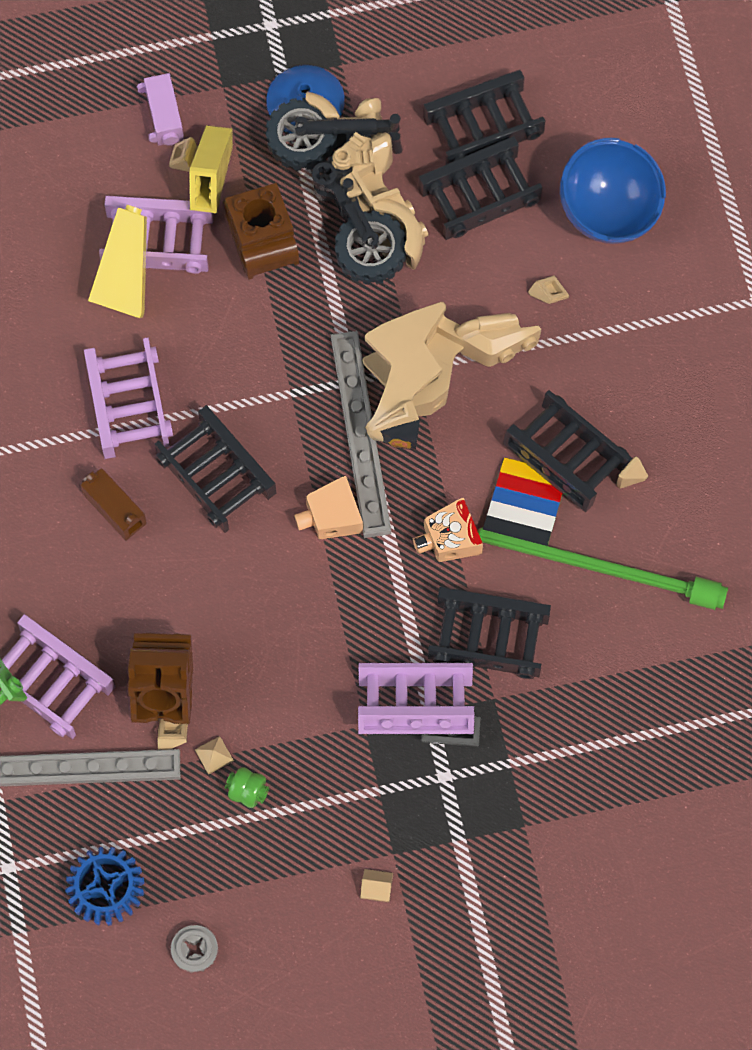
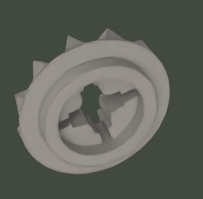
M191 925L181 929L174 936L171 943L173 960L180 969L190 973L204 971L214 963L218 953V944L213 933L199 925ZM201 941L199 948L204 956L193 954L192 957L188 958L190 950L185 942L196 945Z

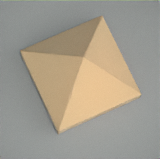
M220 736L195 749L208 775L234 761Z

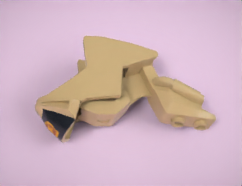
M440 302L383 323L366 333L365 341L376 352L362 359L363 364L385 386L375 415L365 427L367 434L371 439L393 447L416 450L420 425L418 416L431 415L446 404L453 360L459 352L488 367L499 362L506 363L516 353L534 348L539 342L541 328L539 326L521 328L517 316L511 313L479 316L477 319L459 325L444 316L446 305L444 302Z

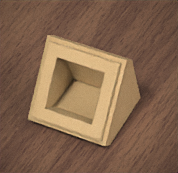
M190 137L175 144L169 167L190 172V167L198 148L193 138Z
M364 869L360 898L389 902L393 873Z

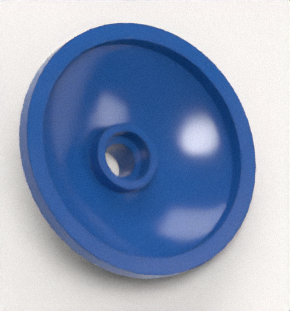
M311 65L295 66L280 73L270 84L266 97L269 115L274 110L277 111L279 109L278 106L283 102L287 104L294 98H297V100L306 98V93H302V90H309V92L327 99L336 108L340 117L343 113L345 105L343 88L338 79L323 68ZM295 121L290 123L293 126L296 125ZM287 128L284 129V131L287 133H293Z

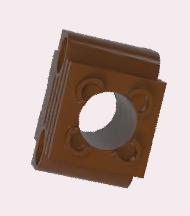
M277 183L225 198L223 209L228 222V228L248 280L261 273L294 264V266L299 264V253L293 232L294 228Z
M134 633L133 648L130 650L128 667L131 722L148 723L158 721V718H163V721L173 724H190L194 673L191 635L178 633Z

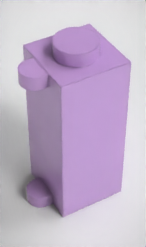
M170 73L144 78V83L138 84L137 88L140 93L146 92L155 132L149 134V141L158 142V145H173L178 141H183V130Z

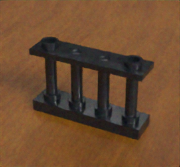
M521 69L424 104L423 118L427 126L433 123L438 124L450 148L446 152L445 165L513 136L519 143L525 140H535L544 134V116L533 120L520 92L524 91L525 80ZM505 97L511 98L523 124L509 129L496 101ZM486 106L499 133L484 137L472 109ZM458 114L463 116L474 139V142L463 146L459 145L448 121V118Z
M514 136L419 176L418 189L422 197L434 195L448 221L444 224L445 240L460 238L471 229L523 207H532L541 200V184L529 187L515 161V158L518 157L519 144ZM501 164L506 165L520 192L505 197L491 169ZM477 174L482 175L496 201L483 208L467 181L468 178ZM453 184L458 185L472 211L459 218L443 191L444 188Z
M548 390L542 403V407L545 410L524 430L519 429L514 424L506 430L503 445L586 513L594 504L597 495L594 489L615 468L622 471L632 460V457L629 456L626 449L617 446L568 406L561 396L555 395ZM554 416L565 427L545 447L540 446L531 437ZM573 434H576L586 444L566 464L560 463L552 454ZM594 451L598 452L607 461L587 481H582L573 471Z
M205 405L198 411L200 422L197 428L169 449H166L160 441L155 443L157 453L155 458L164 469L168 467L204 508L208 513L206 517L215 528L219 526L226 533L229 530L226 517L256 494H263L269 500L277 494L276 483L213 411ZM211 434L216 440V446L183 469L175 460V457L204 435L209 436ZM222 454L224 456L228 454L233 459V465L201 489L192 477ZM246 474L251 480L249 482L250 485L219 509L208 498L237 475Z
M444 587L439 588L437 607H442L445 611L439 645H429L428 659L433 660L434 663H473V667L515 673L523 679L540 677L542 664L533 661L539 626H542V624L548 625L551 605ZM459 610L470 612L472 615L466 651L450 648L455 614ZM487 615L497 616L500 619L494 656L477 653L483 617ZM515 619L526 621L528 624L522 660L505 658L511 622Z

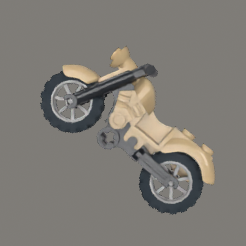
M307 92L306 98H302V100L294 98L287 104L285 102L278 106L279 109L271 113V119L266 124V138L269 151L272 152L274 159L277 162L281 161L282 165L286 168L290 166L297 171H301V168L313 169L312 179L316 197L323 202L334 201L342 218L346 221V224L343 223L339 228L340 232L336 235L335 239L337 261L339 266L342 267L344 274H349L351 279L356 282L360 280L363 281V284L371 285V282L381 284L383 280L387 278L390 280L395 277V273L401 271L405 261L408 268L416 269L422 256L423 245L425 244V237L428 236V231L421 221L418 222L416 220L414 208L409 200H403L398 188L388 190L382 180V174L389 169L393 162L392 150L394 154H400L403 151L400 141L401 135L398 133L401 117L398 114H392L390 119H382L380 115L381 100L379 98H368L362 101L355 112L357 118H340L336 108L327 99L311 92ZM295 121L296 125L293 126L290 123ZM285 128L293 132L292 134L282 136ZM296 139L293 148L285 143ZM333 148H339L333 154ZM356 241L360 248L351 250L353 242ZM380 252L382 253L385 259L381 260ZM364 254V259L361 262L354 256ZM369 259H373L374 264L368 263Z

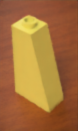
M206 126L190 167V210L217 213L232 152L231 128Z
M126 205L125 209H117L88 301L143 318L145 311L147 216L141 215L142 209Z

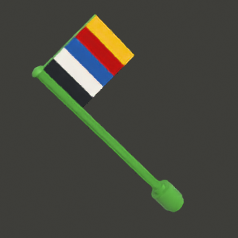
M504 458L484 527L477 530L483 543L685 594V597L690 598L689 604L713 610L716 608L723 609L728 587L722 586L720 582L697 576L695 582L690 580L685 582L548 547L563 494L528 464Z

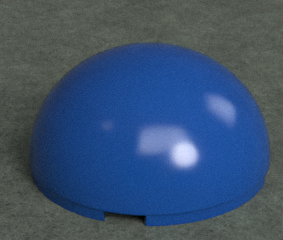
M602 138L587 143L571 156L561 176L560 198L567 218L578 231L598 242L619 244L639 238L655 225L664 207L666 186L658 164L643 148L636 144L633 145L619 140V138Z

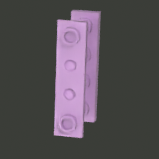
M106 196L107 218H112L113 222L117 209H125L126 205L142 209L141 215L147 216L146 268L186 270L189 273L208 272L207 255H200L203 225L213 224L214 213L190 210V201ZM153 220L166 222L163 252H147L150 222ZM179 222L193 224L190 254L174 253L176 225ZM105 249L99 250L100 260L102 259Z
M143 338L145 351L102 359V357L96 356L95 348L84 350L105 459L116 457L114 447H119L120 443L161 435L164 447H170L168 437L173 436L170 420H164L153 364L159 362L156 346L150 347L148 338ZM148 362L149 376L108 384L107 381L101 382L100 373H105L107 369ZM150 386L153 388L155 400L115 408L106 406L105 398L110 397L109 394ZM153 411L158 413L160 425L116 433V430H110L109 423L114 422L116 418Z
M24 614L17 622L21 631V638L2 661L9 670L29 644L37 643L43 648L41 650L43 654L20 680L23 685L22 690L28 697L25 701L21 702L51 723L50 728L61 737H64L66 734L73 740L76 734L70 723L95 693L102 691L109 696L115 688L113 679ZM51 660H60L65 664L63 666L65 670L39 701L26 693L27 689ZM80 675L87 680V686L60 718L49 710L48 707L73 677Z
M359 663V686H367V706H358V734H474V706H465L464 686H472L473 663ZM379 686H396V706H379ZM407 686H424L425 706H407ZM436 686H453V706H436Z

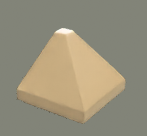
M555 276L536 281L528 291L531 296L548 304L569 297Z
M634 457L618 475V488L621 489L647 479L648 474L639 458Z
M160 719L158 750H170L186 743L188 724H173Z

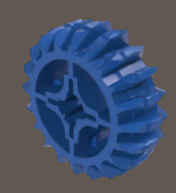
M99 847V855L94 856L92 850H88V860L85 861L81 856L77 858L81 865L80 868L74 865L70 867L71 872L76 876L66 877L67 883L72 886L67 887L65 891L67 895H73L68 902L70 906L77 905L74 910L77 915L84 913L83 918L86 922L95 916V925H100L102 918H105L107 925L110 926L112 925V917L116 916L119 922H123L121 913L125 911L127 915L132 916L133 911L129 906H140V901L134 896L144 895V890L138 886L145 884V880L143 877H137L142 873L140 866L133 867L136 863L135 859L131 857L125 860L127 856L125 851L122 850L116 856L114 847H110L108 854H105L103 847ZM101 866H115L124 872L120 874L118 871L112 874L106 873ZM93 870L95 874L94 881L87 886L86 890L82 891L84 879ZM100 875L109 885L111 897L101 887ZM129 881L126 894L117 902L115 897L117 890L124 886L123 883ZM101 898L106 900L109 906L97 907L86 900Z

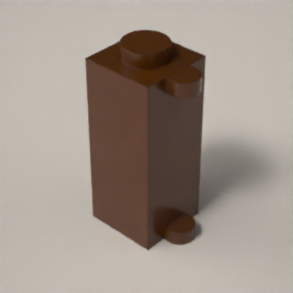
M102 468L97 472L89 473L84 478L81 484L83 495L125 541L147 524L143 511Z

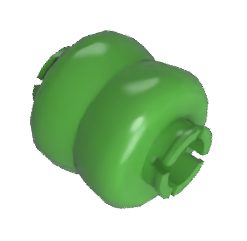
M245 767L239 768L236 774L231 772L226 782L228 784L225 785V789H229L228 798L234 802H241L248 808H254L258 802L263 804L268 794L266 791H269V786H265L266 777L259 773H253Z

